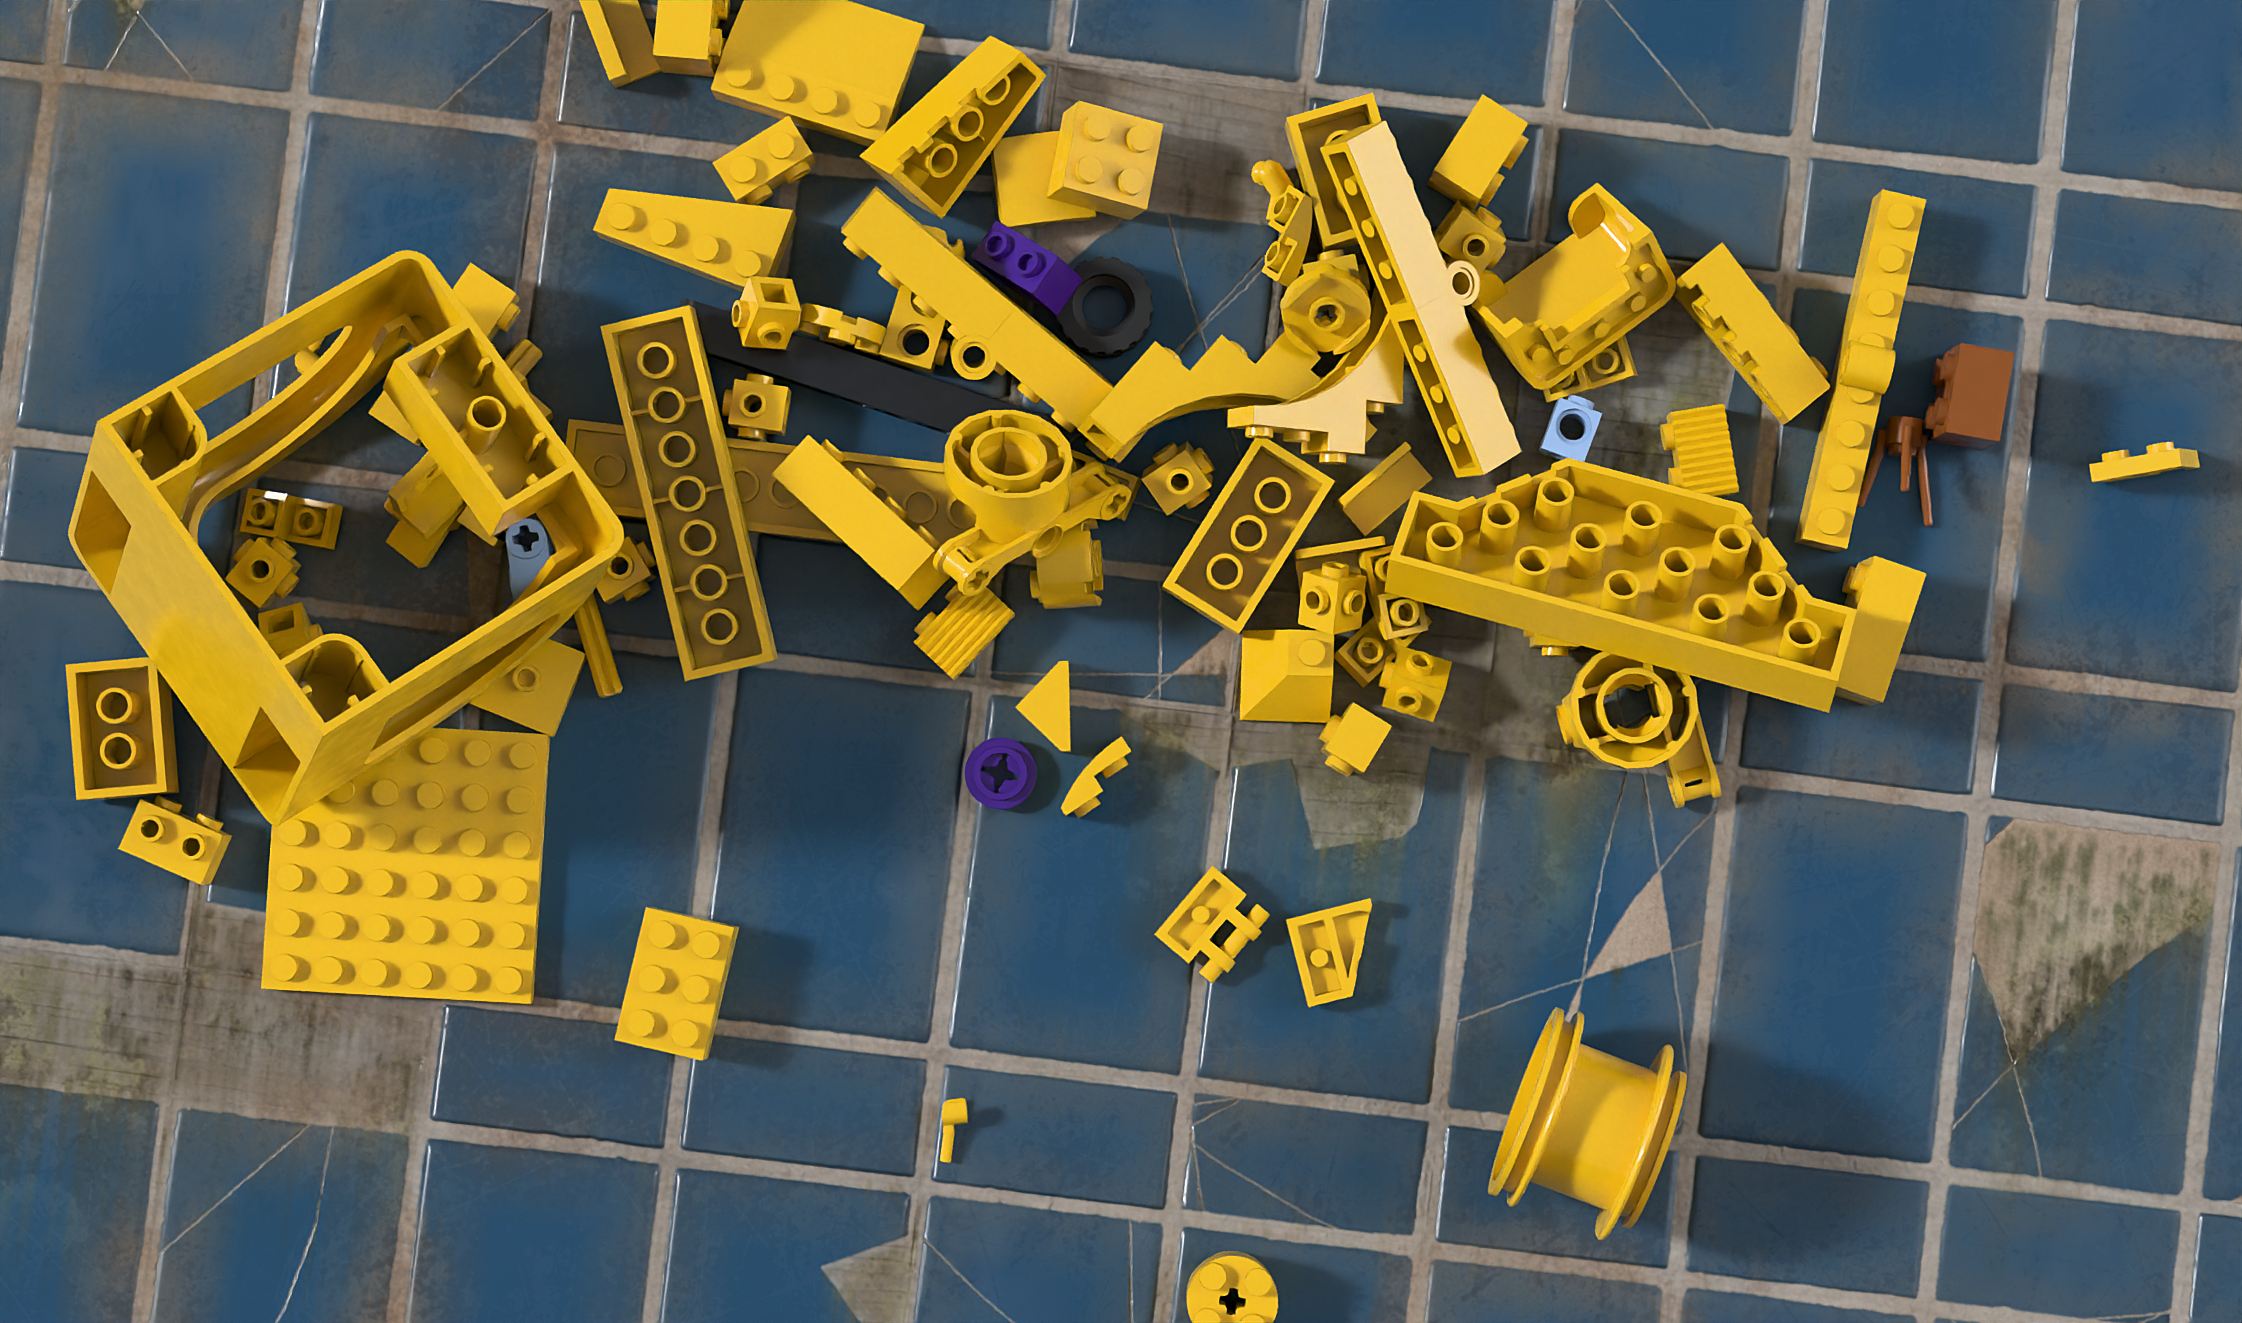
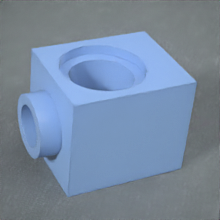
M1569 395L1568 400L1559 398L1554 405L1537 453L1559 461L1571 458L1584 462L1602 413L1593 410L1594 403L1576 395ZM1571 417L1580 422L1582 426V436L1580 439L1569 440L1561 434L1560 422L1563 418Z

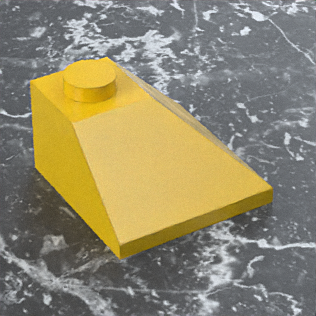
M1319 630L1242 631L1240 720L1328 723L1330 720L1333 684L1334 635Z

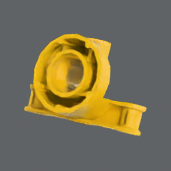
M988 410L967 417L951 431L945 445L943 468L946 484L958 500L973 508V512L977 516L975 527L949 539L938 549L934 556L933 567L941 574L950 575L958 583L959 590L966 597H972L980 593L1006 563L1024 553L1030 552L1035 558H1042L1050 554L1061 541L1063 532L1088 518L1103 520L1115 518L1129 503L1131 491L1124 484H1116L1106 475L1105 468L1099 462H1091L1071 474L1073 458L1070 443L1056 426L1037 415L1017 410Z
M1604 651L1592 656L1576 674L1571 692L1562 699L1561 705L1556 706L1557 719L1565 744L1573 743L1577 748L1588 750L1600 762L1621 769L1649 768L1665 761L1667 783L1676 808L1684 807L1686 801L1711 795L1713 798L1721 797L1719 778L1712 761L1698 710L1697 690L1690 675ZM1647 685L1649 701L1655 718L1652 715L1644 717L1638 725L1631 728H1624L1618 724L1610 726L1603 705L1604 698L1605 700L1609 699L1619 689L1629 688L1640 691L1645 689L1644 686ZM1702 780L1700 784L1685 787V784L1688 782Z

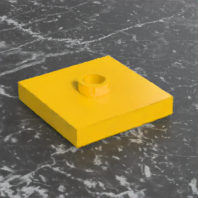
M547 639L520 664L469 703L554 737L587 659L586 653Z

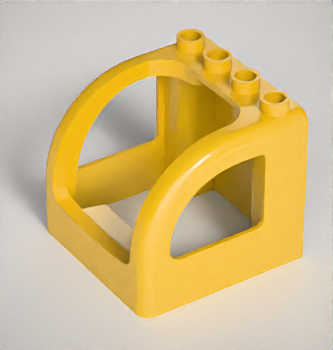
M402 250L388 256L97 421L70 521L68 536L75 553L260 813L269 823L277 827L448 718L533 653L567 622L589 598L621 548L624 540V530L618 517L432 261L417 251ZM344 327L331 347L299 378L251 415L207 442L206 429L196 415V410ZM412 344L414 349L405 353ZM387 373L388 375L382 388L489 536L492 537L536 513L553 539L557 549V553L550 556L529 586L502 614L391 683L385 678L365 648L355 639L343 634L322 635L280 660L198 545V526L210 508L261 476L330 426L365 396Z

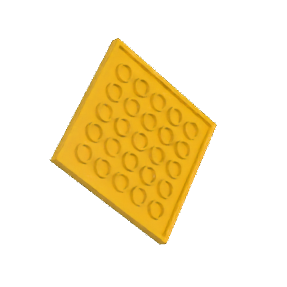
M431 728L400 750L277 827L272 825L261 989L533 1004L550 736L548 734Z

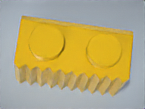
M1724 404L1670 412L1666 416L1667 423L1660 425L1663 448L1665 451L1672 450L1675 466L1674 468H1668L1669 485L1718 498L1738 493L1739 486Z
M957 583L945 596V599L950 604L938 616L931 611L914 629L919 635L914 641L915 645L954 681L1015 616V613L987 587L977 595L966 597L959 590Z

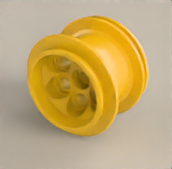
M1556 1007L1541 1032L1517 1091L1493 1164L1488 1194L1497 1196L1501 1189L1508 1191L1507 1203L1510 1207H1513L1521 1199L1529 1182L1596 1206L1599 1210L1596 1219L1595 1235L1598 1240H1603L1610 1234L1620 1216L1621 1225L1630 1229L1642 1213L1661 1170L1677 1124L1685 1094L1687 1075L1685 1072L1677 1070L1670 1077L1674 1050L1669 1044L1661 1048L1649 1069L1581 1044L1580 1041L1584 1027L1583 1013L1580 1011L1575 1013L1569 1022L1563 1020L1564 1010Z

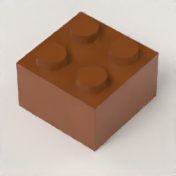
M1960 343L1945 352L1942 359H1936L1931 378V384L1937 386L1935 403L1929 402L1924 418V429L1930 430L1929 442L1979 451L2000 442L2015 352Z

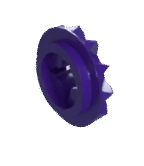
M992 738L979 744L969 755L965 766L966 785L972 796L981 804L993 809L1012 808L1023 802L1033 790L1036 783V765L1030 752L1019 742L1009 738ZM1007 754V769L1014 772V775L1020 776V779L1004 780L1002 787L999 786L998 793H994V777L988 775V772L981 771L982 767H997L1000 760L1003 759V755Z

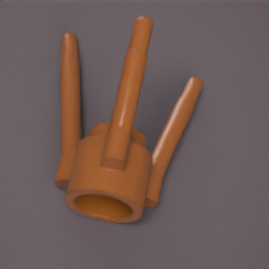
M1905 416L1889 417L1887 430H1878L1876 447L1861 485L1857 507L1861 508L1865 505L1885 449L1889 447V455L1901 458L1900 488L1903 492L1909 490L1911 459L1916 457L1923 522L1927 527L1932 525V505L1926 457L1927 435H1923V420Z

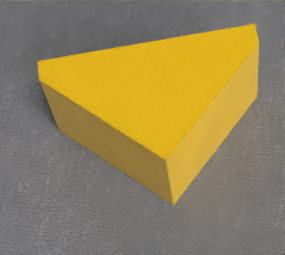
M1059 661L1015 707L1062 753L1071 752L1069 661Z

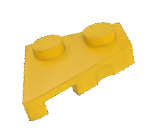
M2173 441L2146 446L2147 454L2130 457L2129 450L2101 454L2103 462L2089 464L2092 482L2105 483L2157 475L2160 472L2177 469L2200 468L2197 450L2175 449Z
M1370 898L1286 919L1308 1007L1353 996L1357 969L1364 945L1369 913L1372 907Z

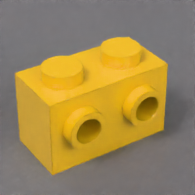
M788 115L714 161L713 165L737 203L757 206L773 195L772 190L787 181L788 184H791L807 175L811 171L810 166L815 164L816 160Z
M1354 702L1346 708L1342 717L1334 714L1330 718L1318 738L1325 742L1320 751L1328 756L1325 764L1346 777L1350 776L1352 772L1358 775L1364 773L1392 726Z
M157 795L155 801L140 799L118 849L200 885H211L233 836L221 830L224 823L202 813H198L196 819L180 813L182 804L161 795Z

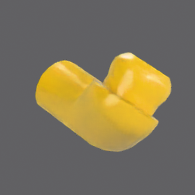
M1270 159L1255 163L1251 172L1253 181L1263 185L1271 195L1266 221L1268 222L1272 217L1271 210L1276 199L1285 193L1288 185L1294 187L1282 165Z

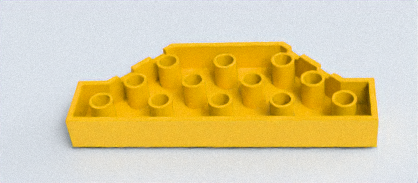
M1565 458L1553 463L1551 470L1531 477L1528 473L1498 485L1496 492L1479 499L1471 496L1455 502L1413 490L1389 557L1385 592L1827 713L1830 711L1857 609L1812 598L1803 584L1797 585L1786 570V561L1768 537L1762 538L1752 524V515L1743 504L1571 458Z

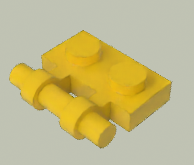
M1211 866L1154 935L1188 964L1200 950L1205 953L1210 959L1199 973L1213 984L1224 970L1228 973L1236 964L1233 959L1250 939L1254 942L1262 933L1259 928L1269 918L1270 914L1256 904L1246 917L1243 916L1235 908L1247 894L1214 866ZM1227 919L1236 929L1218 948L1209 939Z

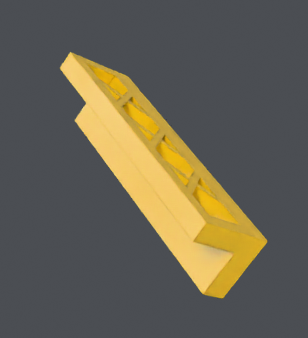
M516 369L513 374L546 420L550 422L554 418L552 411L530 392L526 377ZM430 453L421 459L387 492L394 512L425 540L465 503Z

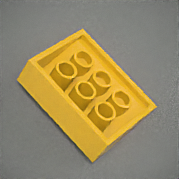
M744 0L724 46L711 91L716 100L780 120L789 115L792 122L796 125L870 147L894 125L925 24L848 0Z

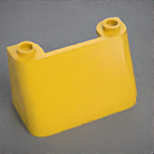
M1599 183L1594 184L1579 195L1570 206L1568 221L1574 232L1572 235L1505 284L1493 271L1484 270L1479 275L1480 291L1473 303L1465 306L1518 372L1536 389H1549L1558 384L1663 307L1675 292V276L1653 232Z

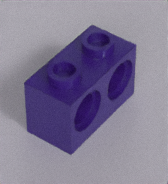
M995 221L971 256L995 280L1055 315L1059 314L1082 281V278L1059 256L998 221Z

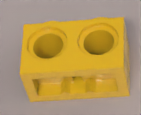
M903 284L898 290L879 355L882 360L933 375L935 365L943 366L949 351L951 341L944 339L949 321L939 313L932 318L920 310L913 302L917 295ZM920 333L929 339V347L921 355H911L904 349L906 339L912 334Z

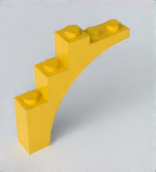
M1375 284L1370 302L1371 323L1368 333L1357 346L1345 353L1331 372L1311 389L1286 402L1275 405L1228 409L1227 428L1245 429V437L1267 439L1273 438V433H1282L1283 441L1302 443L1301 454L1319 455V463L1346 464L1347 456L1365 454L1366 414H1384L1385 406L1403 404L1404 365H1409L1377 285Z
M1284 331L1262 357L1254 363L1248 358L1247 352L1241 345L1234 341H1229L1221 335L1189 371L1182 365L1180 357L1174 351L1162 347L1155 341L1077 430L1112 459L1135 437L1163 421L1193 411L1275 405L1286 402L1311 389L1324 378L1317 376L1311 371L1321 357L1298 349L1291 343ZM1367 415L1365 444L1378 430L1370 423Z

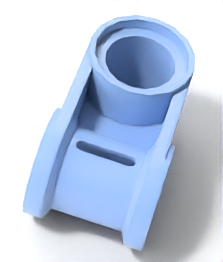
M525 518L510 526L506 532L505 542L510 565L509 578L514 601L524 592L550 556L554 554L550 535L543 523L538 520ZM526 527L529 528L530 532L538 533L539 541L532 543L531 551H529L526 545H519L518 537L525 535Z

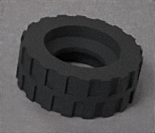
M1103 256L1094 257V260L1088 262L1084 260L1078 263V266L1073 270L1082 278V281L1059 314L1056 315L1062 335L1065 336L1073 348L1076 347L1082 354L1087 356L1094 355L1101 359H1106L1108 356H1114L1115 358L1122 356V353L1128 350H1133L1147 335L1153 318L1152 292L1146 283L1145 277L1142 273L1139 274L1133 265L1128 262L1127 264L1123 263L1119 258L1115 257L1104 259ZM1099 286H1110L1117 289L1126 301L1127 308L1124 319L1120 324L1111 329H1097L1091 326L1083 316L1082 303L1089 291Z

